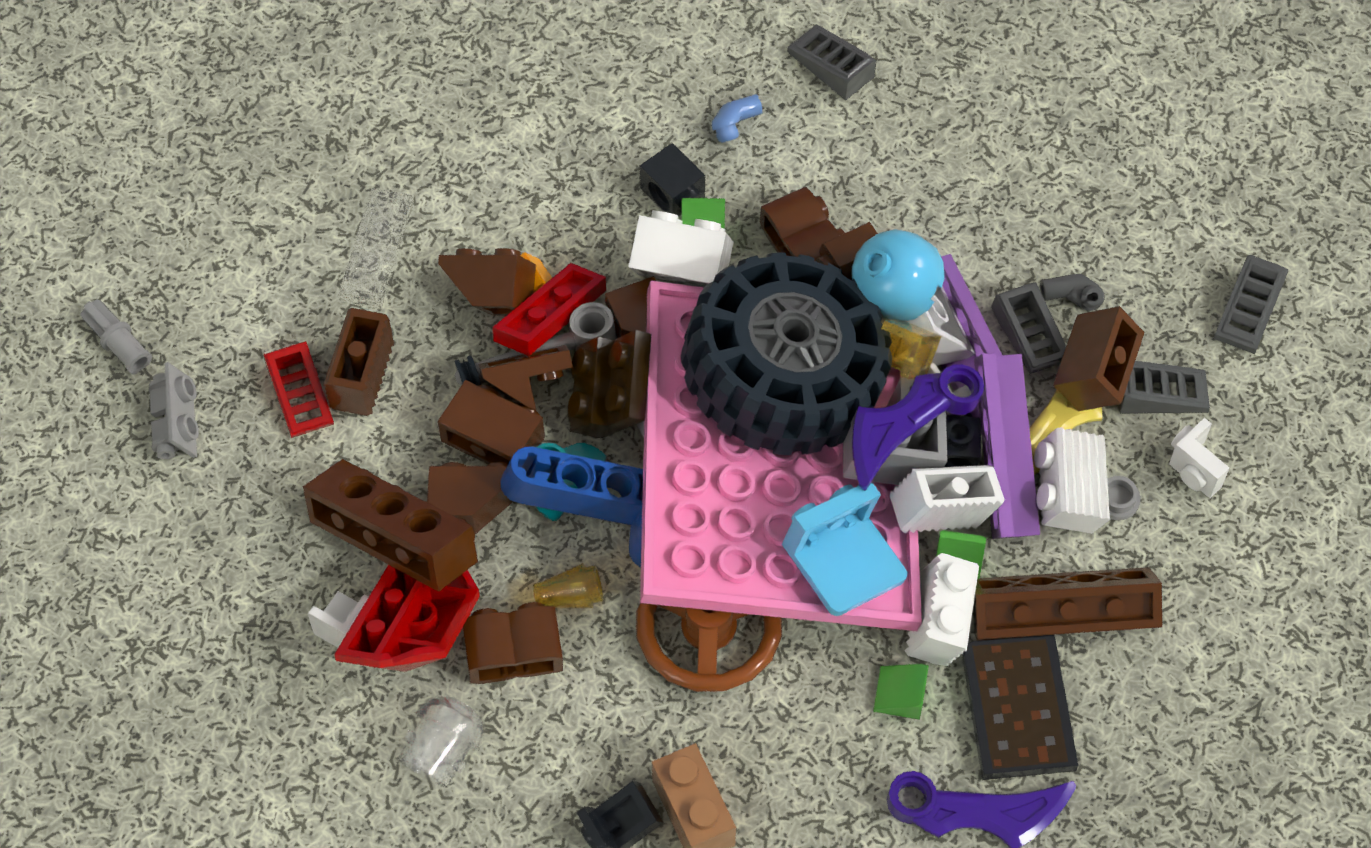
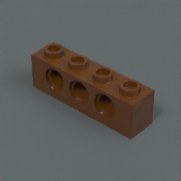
M344 459L303 486L309 520L312 524L438 592L478 562L475 534L472 525Z

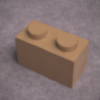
M692 744L652 761V782L683 848L734 847L736 842V826L697 744Z

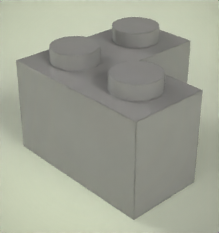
M901 377L886 407L901 401L910 392L914 379ZM857 410L843 442V478L857 480L853 461L852 435ZM946 411L904 440L886 459L872 482L899 485V482H903V478H907V474L911 473L912 469L945 467L947 463Z

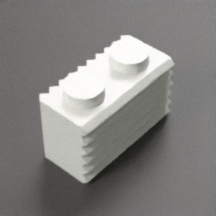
M1063 427L1056 428L1039 442L1034 455L1035 466L1040 468L1039 474L1041 475L1039 480L1041 485L1036 497L1037 507L1039 510H1042L1041 516L1043 518L1041 523L1044 526L1092 534L1110 521L1105 437L1103 435L1096 436L1095 433H1080L1079 430H1064Z
M991 465L912 469V472L907 474V478H903V482H899V486H895V489L890 492V499L900 530L905 534L909 530L914 533L916 530L920 532L927 530L930 532L932 529L938 531L940 528L942 530L949 528L953 531L956 527L961 530L963 527L969 529L972 526L976 529L1005 500L995 469Z
M941 553L920 572L922 624L917 631H909L907 633L910 637L906 641L909 647L905 649L908 656L936 665L949 666L952 660H956V657L963 654V651H967L979 566L976 563Z

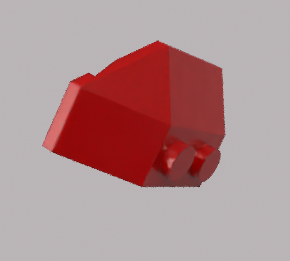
M388 565L334 654L335 660L407 672L446 658L480 597L479 589L469 571H465L438 592Z

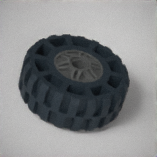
M786 253L767 254V257L759 258L756 255L740 260L736 268L733 265L724 268L715 275L714 281L707 284L699 295L684 336L685 342L681 351V364L686 370L684 379L692 396L697 395L698 397L697 406L707 418L712 417L718 423V429L730 438L734 435L745 441V446L759 450L761 447L773 450V454L791 455L792 452L801 451L802 455L821 452L824 445H827L829 448L843 443L858 406L874 408L891 369L892 353L889 347L892 341L886 323H881L883 315L879 307L863 295L855 279L851 281L842 274L841 269L829 263L827 266L814 261V257L801 254L798 257L786 256Z

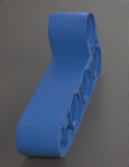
M523 447L513 454L500 480L501 489L506 497L520 504L631 525L629 555L633 562L641 568L643 469L537 447ZM563 479L572 481L577 488L569 487L564 483ZM607 488L616 490L621 497L612 495Z

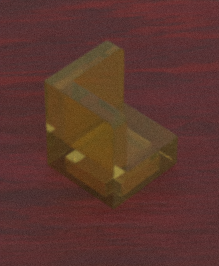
M884 320L881 329L890 332L892 341L889 347L892 353L891 367L900 370V376L906 379H915V376L927 374L942 336L904 320Z

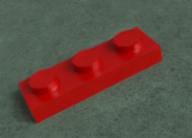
M570 263L493 326V341L530 356L569 323L570 316L577 307L585 303L594 302L606 292V276Z

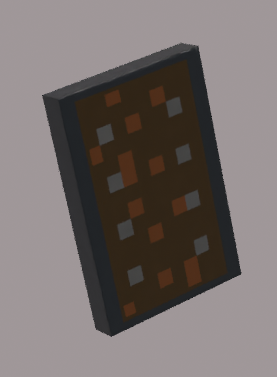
M1055 635L968 642L967 651H963L962 660L982 780L1077 771L1079 765Z

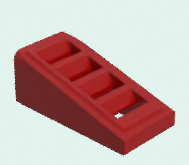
M301 342L264 354V361L291 438L334 425L307 342ZM303 363L304 370L280 376L279 370ZM308 378L309 385L285 391L284 385ZM311 393L314 394L315 400L293 407L290 406L289 400ZM319 408L321 416L296 423L295 415Z

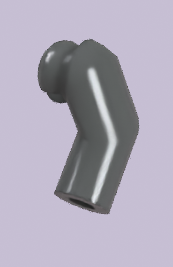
M1071 274L1040 280V291L1045 301L1066 298L1082 309L1093 311L1098 309L1105 299L1102 288L1083 274Z

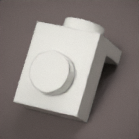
M1203 418L1194 428L1190 425L1185 426L1173 439L1171 446L1175 449L1169 465L1180 473L1181 479L1189 488L1195 491H1202L1211 498L1222 488L1229 467L1202 445L1206 441L1212 425L1206 418Z

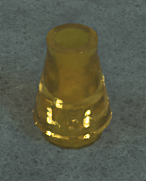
M584 563L542 582L533 583L535 602L543 603L545 606H555V608H593V603L604 600L602 584L596 565L585 567Z

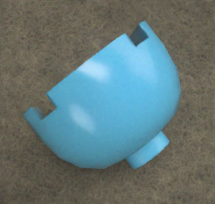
M893 229L880 232L864 242L856 253L852 265V280L855 279L859 290L867 300L879 307L883 318L894 322H904L916 319L933 305L935 301L931 300V298L935 294L937 286L942 288L944 282V262L937 248L918 234Z

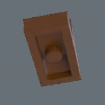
M565 345L535 351L530 356L521 354L478 364L480 373L485 380L536 411L529 377L537 375L538 381L553 380L564 376L563 369L573 367L569 349Z

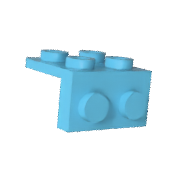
M872 482L866 491L862 490L860 486L854 488L850 484L837 490L824 503L817 506L815 503L804 505L792 515V523L782 542V546L828 612L834 616H841L902 585L908 575L903 564L869 518L881 496Z

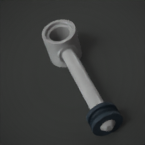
M596 302L585 303L577 307L570 316L569 332L550 338L536 351L565 345L569 350L575 349L576 352L577 346L596 337L611 340L617 339L611 310L607 306ZM513 350L474 363L471 355L467 356L468 361L465 362L463 359V363H460L459 359L455 360L457 369L455 379L460 385L467 380L479 386L481 385L480 380L484 378L480 373L478 364L521 355L522 353Z

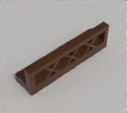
M1150 567L977 578L974 598V634L977 640L1162 627V582Z

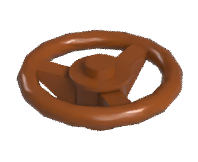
M640 603L636 610V639L648 664L667 681L696 692L727 691L752 681L773 660L782 638V618L763 616L764 634L757 651L742 666L723 674H716L717 650L728 645L734 638L737 629L736 619L749 614ZM658 606L682 617L681 629L683 636L689 644L698 649L697 673L678 667L663 653L654 632V614Z

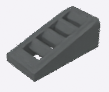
M817 24L787 47V52L844 100L850 98L875 77L876 60ZM815 39L821 42L811 51L805 49ZM827 48L831 50L823 58L818 56ZM837 57L841 59L835 65L830 63ZM847 65H849L851 69H849L847 72L842 70Z
M1248 255L1213 339L1255 354L1288 274V269L1259 257ZM1245 290L1253 294L1259 295L1261 297L1267 298V302L1256 297L1250 296L1248 294L1242 293V291ZM1236 306L1260 314L1261 317L1259 318L1235 308ZM1230 320L1255 329L1254 334L1229 325Z
M1033 282L997 294L991 308L1017 354H1022V362L1028 372L1032 374L1059 365L1064 355L1066 344L1037 283ZM1025 307L1029 310L1028 313L1016 316L1014 312ZM1035 320L1036 326L1022 329L1021 324ZM1041 333L1046 338L1031 344L1027 340V338ZM1051 346L1054 351L1053 354L1036 359L1033 352Z
M1135 361L1122 403L1119 404L1120 414L1209 413L1210 405L1205 370ZM1169 382H1176L1178 396L1170 395ZM1186 382H1194L1196 398L1187 397ZM1136 383H1143L1144 391H1136ZM1152 383H1160L1161 394L1153 393Z

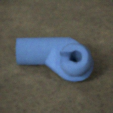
M754 94L726 103L720 108L712 120V130H716V137L719 142L723 143L738 138L739 132L735 124L741 120L762 114V105L758 95Z

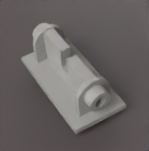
M166 362L164 363L165 373L154 375L153 381L149 383L151 415L159 417L165 414L164 418L151 422L152 450L157 452V457L160 459H171L175 456V451L178 450L184 451L191 457H197L196 439L199 436V428L195 420L194 399L197 396L196 387L190 376L184 374L171 363Z

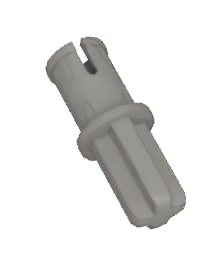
M97 299L84 305L81 317L100 338V345L104 350H111L131 374H137L150 364L152 355L131 334L132 329L127 322H120L101 300Z

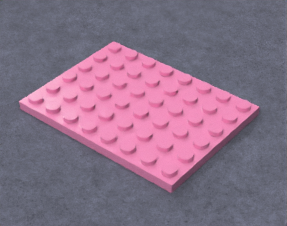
M650 281L647 290L646 332L652 335L644 421L640 603L917 631L922 624L918 530L914 533L909 530L906 534L900 530L890 499L891 490H894L895 486L899 485L872 482L881 496L869 518L907 570L906 580L902 585L841 616L830 614L784 549L782 542L792 523L791 517L798 509L809 503H815L816 506L824 503L837 490L851 484L854 488L859 486L858 480L843 478V443L829 448L827 445H824L821 452L802 455L801 451L792 452L791 455L773 454V450L761 447L759 450L745 446V441L734 435L730 438L717 427L718 423L712 417L707 418L697 406L698 397L697 395L692 396L684 379L686 370L681 364V351L685 342L684 336L699 295L704 287ZM897 363L891 365L885 386L874 408L887 406L900 378L911 376V370Z

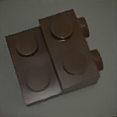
M635 330L615 340L596 337L577 346V350L572 358L573 367L571 368V375L574 379L573 393L569 399L567 411L570 421V432L595 438H604L645 421L651 333Z

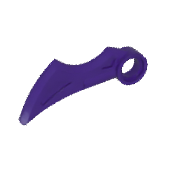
M953 364L946 367L942 373L915 376L910 392L894 405L883 408L858 406L853 426L852 452L860 488L866 491L890 454L904 440L941 413L947 411L955 415H965L972 412L977 407L985 387L981 375L970 366ZM951 382H961L970 389L971 395L968 397L955 396L948 389V384Z
M909 771L896 776L891 783L887 795V806L892 816L900 822L915 824L938 838L957 829L975 828L992 833L1006 843L1009 848H1021L1038 836L1055 820L1074 793L1076 784L1074 781H1070L1042 790L1015 794L936 790L931 779L923 773ZM910 786L919 789L925 798L924 805L918 809L906 808L899 800L898 793L901 789Z

